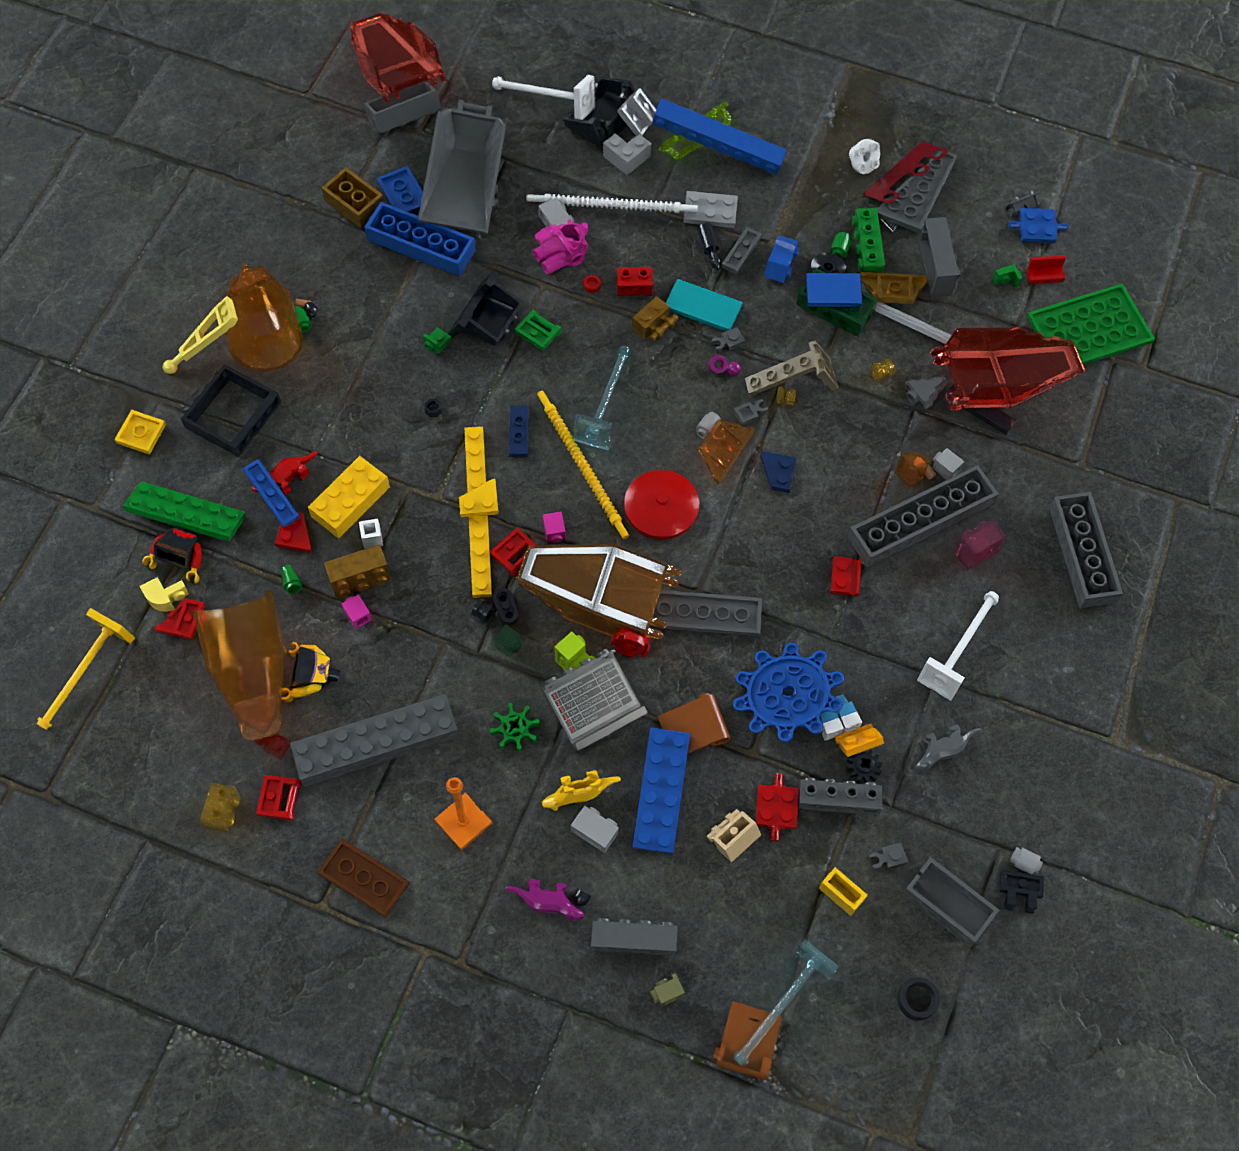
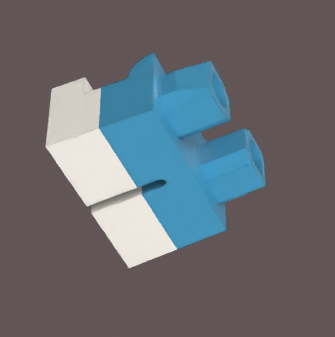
M843 694L835 697L843 703V707L839 712H823L819 716L823 724L822 736L824 741L857 729L862 724L852 701L848 702Z

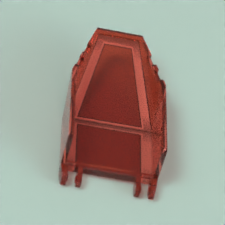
M381 12L351 22V44L364 78L382 96L385 102L391 101L389 94L393 93L394 97L399 99V90L428 80L435 86L437 85L436 77H439L441 82H446V76L441 68L435 42L410 21L404 23L403 19L400 18L394 20L393 16Z
M1021 327L957 328L945 346L935 347L930 350V355L936 357L933 359L935 365L947 364L956 391L946 393L945 398L946 400H951L948 403L949 409L956 411L977 408H1011L1085 371L1073 341L1054 336L1051 338L1044 337L1039 332L1035 334L1029 333Z

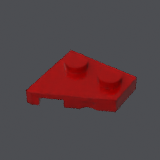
M297 512L300 519L286 528L280 525L275 545L276 547L312 553L304 514Z
M185 598L178 604L175 610H172L167 615L168 618L161 625L158 624L155 627L156 632L193 640L205 607L204 602Z

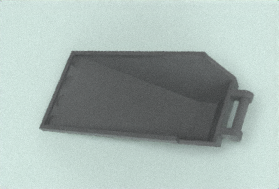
M459 100L457 110L447 108L443 111H438L418 222L488 234L506 124L503 123L501 118L491 116L493 106L487 105L485 107L464 103L463 100ZM463 109H464V110H469V111H474V112L485 113L486 115L477 114V113H472V112H466V111H463Z

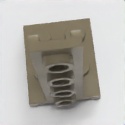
M816 340L809 343L811 351L745 378L750 395H756L814 370L817 377L822 379L824 386H828L831 391L839 388L830 357Z

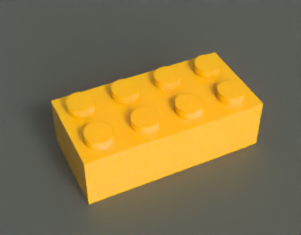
M359 456L308 506L311 518L339 539L390 488L388 477Z

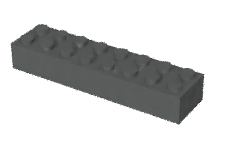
M976 465L850 527L847 538L866 567H869L994 505L999 494L979 465Z
M443 694L291 742L290 746L300 781L306 787L459 738V734L447 696Z

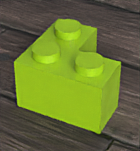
M570 632L554 647L555 662L564 671L571 667L574 670L581 667L580 662L589 657L591 660L596 658L586 653L585 640L580 635L576 636L573 632Z

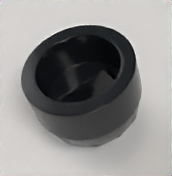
M576 889L573 895L574 903L579 906L586 905L591 898V895L579 889Z

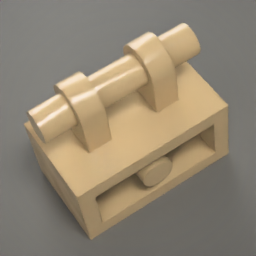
M736 809L731 814L728 813L725 816V820L718 826L715 825L711 829L712 832L706 837L709 841H714L717 849L732 862L758 839L761 833L757 824L748 815Z

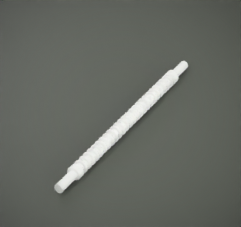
M527 194L528 202L545 203L557 197L560 203L567 204V206L569 204H572V206L576 204L577 207L579 205L582 207L584 205L586 207L591 205L592 208L594 206L596 208L598 206H601V208L606 206V208L611 207V209L613 207L623 209L624 207L626 210L628 208L630 210L633 208L637 210L639 208L640 211L642 209H645V211L647 209H650V211L654 209L655 212L657 210L660 212L662 210L664 212L669 210L670 213L672 211L674 213H680V211L698 212V205H686L680 202H675L674 204L670 202L668 204L667 201L665 203H662V201L660 203L657 201L653 203L652 200L650 202L647 200L645 202L643 200L638 202L637 199L635 201L633 199L631 201H628V199L623 201V199L618 200V198L616 200L613 198L609 200V198L604 199L603 197L601 199L599 197L596 199L592 197L590 199L589 196L587 198H584V196L582 198L579 196L575 198L574 195L572 197L569 195L567 197L565 195L560 197L559 194L558 196H555V194L553 196L550 194Z

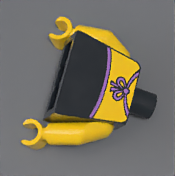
M296 642L291 643V647L295 649L288 651L292 657H295L290 687L293 689L292 691L288 688L282 689L283 694L289 693L287 697L282 698L285 702H291L294 698L320 691L326 685L327 680L338 681L340 670L329 668L330 657L326 656L316 645H300L299 647Z

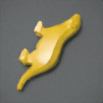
M596 770L586 772L587 777L583 780L571 782L570 776L561 777V787L555 793L546 797L542 801V806L557 811L563 805L589 801L597 797L609 785L619 782L620 777L599 779Z

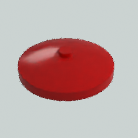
M654 470L640 475L628 487L624 499L625 515L630 525L640 534L657 540L673 539L687 532L695 523L699 511V497L692 483L684 476L668 470Z

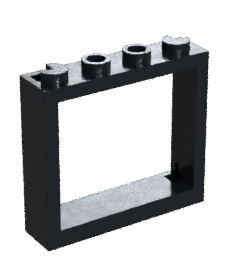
M224 364L215 373L210 383L205 385L202 393L194 399L189 409L184 411L185 414L181 417V421L186 429L239 457L281 404V399L276 391ZM229 380L265 399L232 442L195 423Z

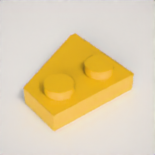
M491 479L459 497L461 517L498 514L495 479Z

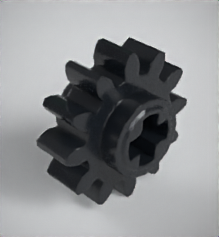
M872 749L868 753L863 751L848 757L847 762L849 765L846 770L852 771L850 778L856 776L857 783L861 779L864 780V783L869 782V779L875 782L877 776H880L882 773L878 768H881L883 763L877 762L878 754L875 756L871 755ZM861 764H862L863 766L866 764V765L868 766V768H866V767L862 768V767H861Z

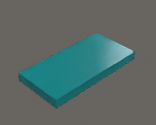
M677 279L666 304L670 306V312L726 332L732 329L743 302Z

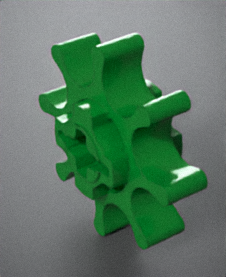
M508 703L510 711L508 715L500 716L497 712H494V719L500 721L501 725L498 728H491L490 735L500 734L504 737L503 741L499 744L501 750H504L507 743L513 742L517 745V752L521 753L522 747L520 743L522 740L529 739L532 743H536V736L530 734L529 729L539 727L540 722L539 719L533 721L526 719V715L530 713L529 706H525L523 712L516 713L513 711V704Z

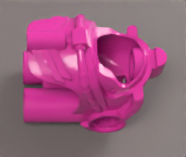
M569 219L567 221L568 224H561L559 226L549 224V227L543 228L535 234L536 241L540 246L533 249V254L536 260L541 262L543 270L547 275L566 265L570 267L577 266L583 262L588 246L585 240V236L588 233L587 223H581L580 225L573 223Z

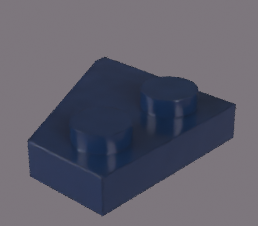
M761 451L760 458L763 461L771 490L789 493L796 458Z

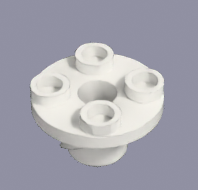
M864 139L851 148L849 157L852 167L856 172L867 174L879 167V143L870 139Z

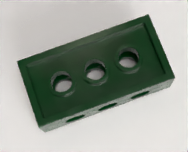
M817 268L813 271V273H825ZM805 283L798 293L796 305L858 337L874 314L878 299L861 291V307L807 306V288Z

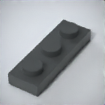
M746 227L723 261L721 268L737 275L760 241L762 234Z

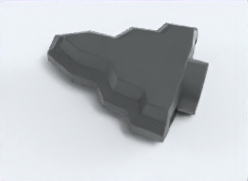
M934 377L930 380L922 378L906 381L907 400L911 405L917 404L922 410H927L933 406V401L937 399L938 393L945 388L948 380L945 377Z

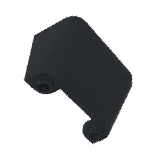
M600 77L594 85L596 96L595 108L583 120L575 119V112H569L563 118L565 126L594 144L603 147V143L614 134L619 135L627 126L617 111L635 92L631 80Z

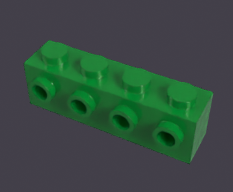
M877 208L856 209L855 216H852V226H855L854 241H857L855 250L856 255H859L858 269H861V272L883 273L885 261Z

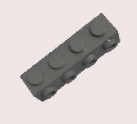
M804 778V780H800L798 785V809L879 815L882 810V786L873 782L856 784L855 781L840 783L833 779L816 781L814 778Z
M598 918L597 921L592 922L591 951L676 955L677 926H673L671 922H661L660 925L652 924L651 921L631 923L630 920L626 919L610 922L607 918Z

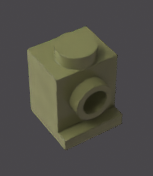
M676 973L672 974L670 981L666 978L657 982V987L650 991L654 1003H659L660 1007L684 997L685 994Z

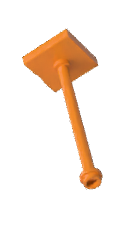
M451 778L447 781L446 788L452 794L454 803L434 820L462 851L493 823L466 793L461 796L462 781L458 778Z

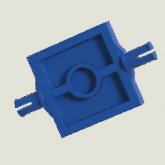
M1021 208L1019 211V222L1009 221L1008 223L1009 229H1019L1021 242L1056 243L1057 230L1067 231L1068 228L1067 223H1057L1055 209Z

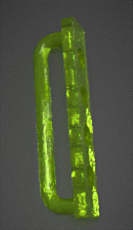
M726 101L704 115L714 119L721 114L724 118L723 124L729 126L731 123V117L726 111L729 104ZM675 134L663 142L659 150L662 153L667 150L673 158L680 159L702 144L693 142L680 152H676L672 146L685 137Z

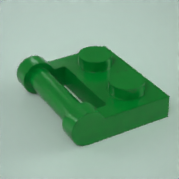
M533 309L515 328V333L544 351L561 334L563 328L559 325L555 326ZM532 321L538 322L545 328L549 329L551 332L549 333L548 331H546L545 329H543L542 327H540Z

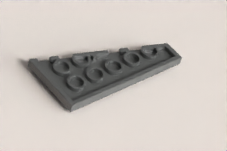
M943 151L938 152L934 157L941 156ZM948 152L939 160H929L927 166L930 169L922 176H911L895 191L899 193L898 198L892 203L883 202L877 208L878 218L920 234L925 218H928L958 155ZM920 168L917 173H922L925 168ZM893 194L889 199L887 198L886 200H891V199H893V198H894V194Z

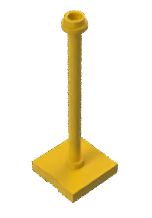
M91 608L86 615L102 628V633L44 717L37 719L38 722L36 724L46 730L52 726L50 721L107 638L114 634L129 644L135 639L123 626Z

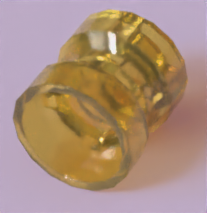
M891 359L883 360L882 363L875 362L871 364L872 375L876 381L883 379L885 376L891 377L895 375V368Z
M778 386L776 404L781 405L784 403L794 407L796 389H785L782 386Z

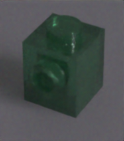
M505 624L494 637L495 648L511 658L522 646L521 634Z

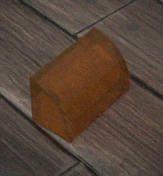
M905 452L900 456L895 474L910 488L924 477L930 460L919 452Z

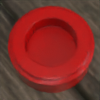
M595 275L585 277L583 281L585 291L589 293L598 292L601 288L600 278Z

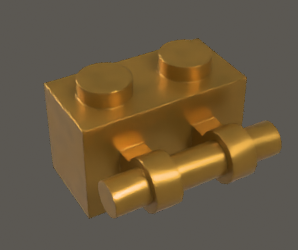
M656 296L632 318V330L644 340L649 337L652 341H655L657 338H661L668 328L671 329L679 318L676 314L669 317L670 306Z

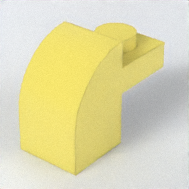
M158 577L140 586L149 604L154 609L162 612L174 610L175 608L172 603L181 601L185 596L189 595L182 580L165 589Z

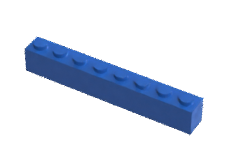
M662 98L652 120V124L658 128L666 129L673 134L681 135L690 141L698 142L705 147L715 149L722 154H727L737 160H742L754 167H759L768 173L776 175L787 149Z

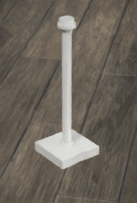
M587 75L574 87V93L503 81L501 77L494 78L492 82L493 88L497 90L508 88L574 100L575 119L583 120L595 108L594 76Z
M990 591L985 594L983 606L946 664L943 665L929 657L917 681L950 701L953 699L965 677L951 669L991 606L998 603L999 596L995 592Z

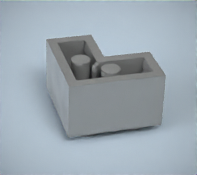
M614 134L603 143V157L628 175L651 157V143L640 134L628 143Z

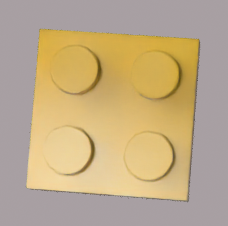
M131 410L114 440L117 444L150 455L166 423L164 420Z

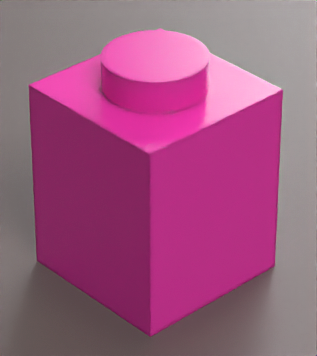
M562 512L543 514L547 543H560L562 540H566Z
M359 594L355 597L347 598L342 603L343 610L355 630L372 621L370 612Z

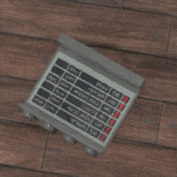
M607 648L597 653L598 658L591 660L589 657L580 662L581 667L575 670L571 667L563 671L564 676L558 679L554 676L546 680V685L542 687L575 751L585 748L648 713L645 706L640 705L613 654L616 652L615 649L608 651Z

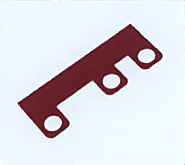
M922 141L865 191L863 195L885 203H892L899 197V193L889 190L891 186L906 173L922 176L930 167L918 162L925 156L939 160L948 153V150ZM934 151H943V154L939 157L932 155ZM916 167L925 168L922 173L914 172ZM888 193L894 194V198L891 200H885L883 197Z

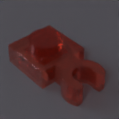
M260 728L259 732L264 736L262 739L254 737V742L260 746L265 745L263 747L265 752L281 760L289 749L291 741L275 732L269 736L266 730Z

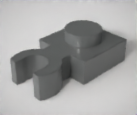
M738 327L721 333V338H713L711 345L719 344L720 346H717L715 352L719 353L725 347L730 351L745 345V339Z
M763 399L758 400L755 405L748 402L734 408V414L741 426L758 420L759 415H765L768 412V407H759L764 404Z
M901 842L881 848L882 854L875 852L871 853L868 857L869 859L875 858L878 860V864L873 865L872 870H878L882 864H886L887 869L908 863Z

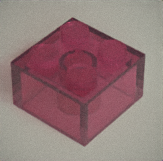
M993 519L988 522L983 521L974 530H967L961 534V539L957 543L954 554L966 570H969L997 554L1006 535Z

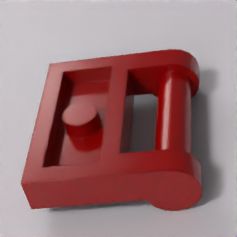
M516 528L490 551V555L514 577L525 564L529 551L513 565L510 561L526 546L529 549L539 547L520 529Z
M264 775L256 815L293 821L295 815L293 810L298 788L301 787V781L295 778ZM290 786L285 811H279L284 787Z

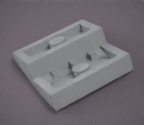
M638 88L617 112L637 136L638 134L643 135L648 126L652 125L656 109L642 90Z

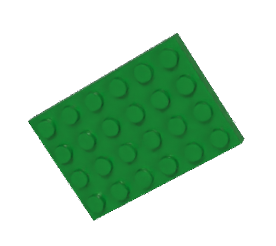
M1123 283L1028 312L1026 316L1043 348L1070 346L1078 367L1152 344L1155 341L1153 334ZM1064 353L1047 354L1057 373L1070 370Z

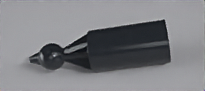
M703 223L698 226L697 232L704 253L711 257L712 268L719 270L721 260L717 257L719 245L713 227L710 223Z

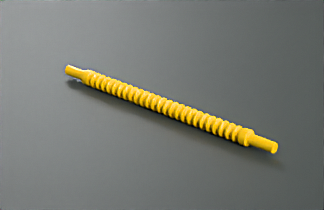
M539 391L537 395L545 407V413L551 419L553 426L556 427L555 429L558 431L560 438L563 439L565 446L568 447L567 450L570 451V455H573L572 458L575 459V463H578L577 467L580 468L582 475L585 476L587 484H590L589 487L593 488L592 492L595 493L594 495L597 497V500L600 501L599 504L602 505V509H605L604 512L610 518L611 524L615 525L623 540L627 539L629 534L621 522V516L617 514V510H614L615 506H612V502L607 497V493H604L605 490L602 489V485H599L600 481L597 480L595 473L592 472V468H589L590 464H587L588 461L584 460L585 456L582 455L583 453L580 451V448L577 447L578 444L575 443L573 436L570 435V431L565 427L566 424L563 423V419L558 415L556 407L550 403L544 391Z

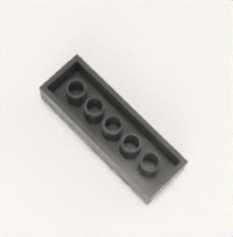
M1091 492L1054 497L1049 510L1079 608L1117 603L1123 592Z

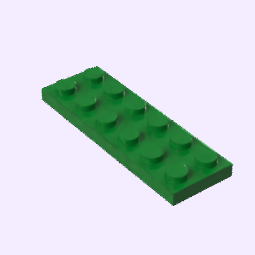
M142 481L123 505V510L228 542L246 517L245 511Z

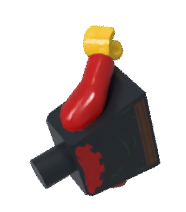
M172 528L167 533L157 536L149 550L150 555L143 558V564L147 566L151 561L149 568L155 569L157 566L155 559L187 570L191 567V571H188L186 574V579L189 582L190 577L195 575L194 582L198 583L199 575L196 572L200 568L202 549L198 543L197 532Z

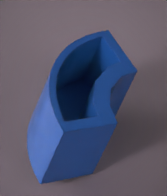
M780 235L777 237L764 277L782 283L785 282L786 278H790L793 269L790 267L794 257L797 258L800 247H797L799 241Z

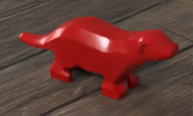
M313 451L304 457L285 458L269 473L285 496L291 491L288 485L294 477L301 475L300 478L304 480L309 475L305 464L317 455V451ZM254 486L251 488L254 493L258 492Z

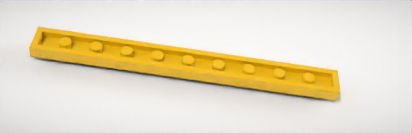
M483 427L465 428L468 492L486 483ZM488 515L469 517L473 598L492 597Z

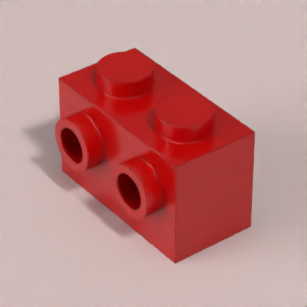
M617 268V296L652 295V268Z

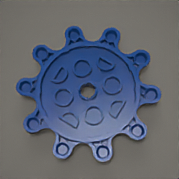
M795 643L786 644L783 655L777 658L771 657L766 651H759L755 655V660L759 665L758 669L752 673L739 672L735 677L739 685L747 688V693L743 697L735 699L733 707L738 712L751 711L754 713V718L749 724L750 731L759 734L768 727H775L778 729L779 740L784 743L791 741L793 731L799 727L807 728L812 734H820L823 730V724L819 716L823 712L837 713L843 707L842 701L833 697L830 691L832 688L843 683L844 675L838 671L827 673L822 669L823 664L827 660V654L824 651H816L812 656L805 658L799 655V648ZM786 690L794 691L793 696H786L783 693Z

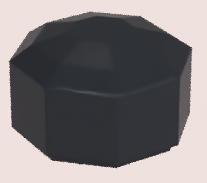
M429 399L424 405L425 413L429 417H438L442 413V403L437 399Z

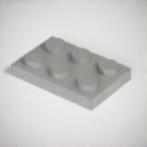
M687 191L686 205H698V212H684L683 223L700 225L710 223L712 226L735 228L738 196Z

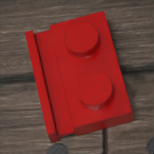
M833 557L830 594L855 595V597H858L861 559L853 560V558Z

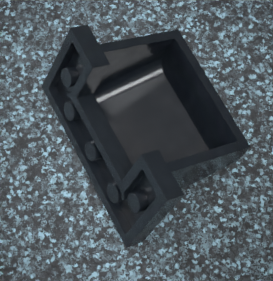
M495 270L483 280L448 332L452 339L462 331L495 346L501 337L504 338L508 334V326L510 324L513 325L517 320L518 316L516 314L524 302L495 281L499 276V273Z

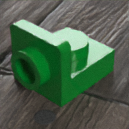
M1013 264L996 270L992 282L994 285L1011 281L1014 288H1017L1022 280V274Z
M438 327L430 335L426 333L423 335L425 348L436 354H439L452 340L449 334Z

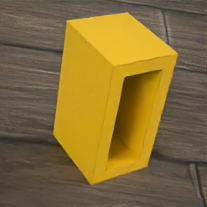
M836 867L822 881L819 887L823 893L850 916L867 897L863 890Z

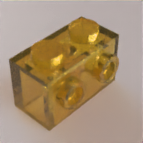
M211 783L199 821L203 827L228 832L229 826H232L235 815L233 812L235 806L237 807L240 802V794L233 786Z

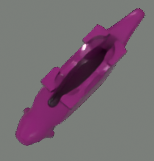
M529 879L528 881L529 892L517 887H505L506 891L519 895L527 906L535 912L558 913L572 921L583 919L585 916L564 895V892L567 890L566 884L557 883L555 892L541 890L540 880Z

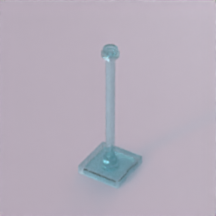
M621 346L617 351L619 357L595 418L576 414L574 419V440L576 442L609 451L612 423L603 421L602 417L624 361L631 355L630 349L626 346Z
M804 939L796 953L804 958L808 965L740 1052L736 1050L733 1059L741 1066L749 1062L747 1059L749 1054L814 970L820 971L828 979H831L839 968L838 965Z

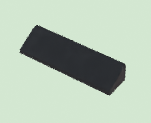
M954 383L945 393L946 399L1005 435L1009 433L1017 421L994 406L964 407L962 399H977L980 397L957 383Z

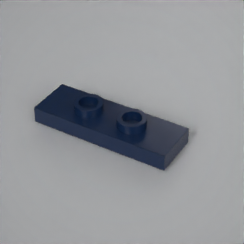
M510 406L509 457H528L529 406Z

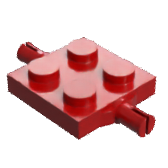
M775 773V785H758L757 826L772 829V842H774L775 834V842H779L780 830L797 828L799 788L784 786V774L780 773L779 781V773Z

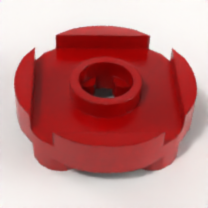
M621 628L620 632L614 633L610 643L611 646H616L615 651L633 658L636 657V654L641 655V658L646 657L650 650V638L648 636L632 633L627 628Z

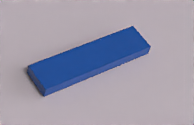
M259 459L242 468L283 528L300 519L298 513Z

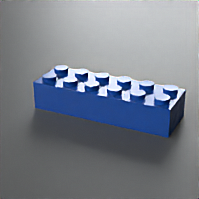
M380 202L365 226L368 241L459 277L461 276L476 251L475 238L445 226L418 222L419 216Z

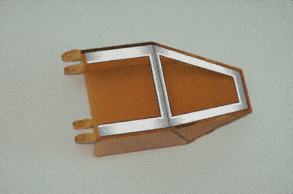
M616 544L531 545L527 548L516 581L535 596L538 595L549 607L552 606L565 619L610 636L620 632L621 628H627L632 633L661 639L663 637L662 632L656 629H649L650 625L659 628L666 627V622L663 620L652 618L663 584L677 587L679 584L677 580L665 577L666 573L680 577L682 572L673 565H667Z

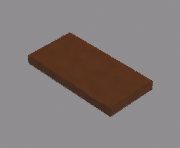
M342 838L317 872L318 875L385 918L410 884L408 880Z

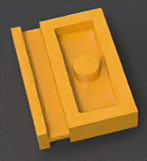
M871 723L835 736L836 744H839L840 749L847 757L884 744L883 736L876 728H873Z

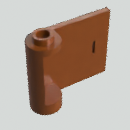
M709 693L701 694L698 696V699L658 716L662 729L690 733L687 754L709 745L720 746L731 740L715 696Z
M732 1001L720 1048L716 1047L713 1060L717 1061L716 1066L767 1081L782 1016Z

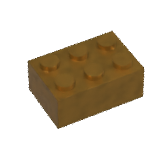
M346 167L321 188L324 201L361 229L368 223L380 202L384 203L383 194Z
M380 544L324 562L336 598H345L351 593L363 592L370 587L381 586L391 581Z

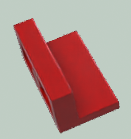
M1066 255L1032 257L1026 269L1029 284L1064 282L1063 265Z

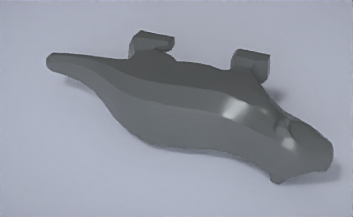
M957 724L949 727L950 731L946 732L949 737L936 740L934 733L926 735L923 743L928 744V748L922 759L915 765V769L927 771L938 761L959 756L966 748L969 739L973 735L980 733L981 728L970 730L961 736V728Z

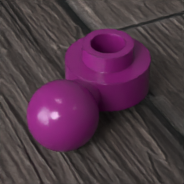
M722 355L712 356L708 362V367L713 373H722L727 370L729 375L736 376L741 371V366L738 362L727 363L726 358ZM716 361L719 362L718 368H716L714 365Z

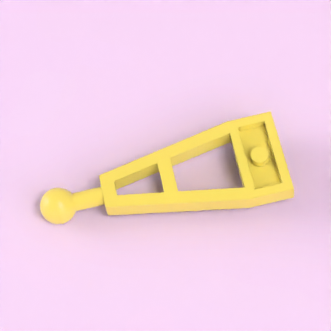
M226 296L216 305L179 348V354L173 360H167L163 363L165 373L174 374L177 371V365L182 360L188 361L223 335L229 328L235 326L238 318L232 299ZM217 319L219 326L204 336V333Z

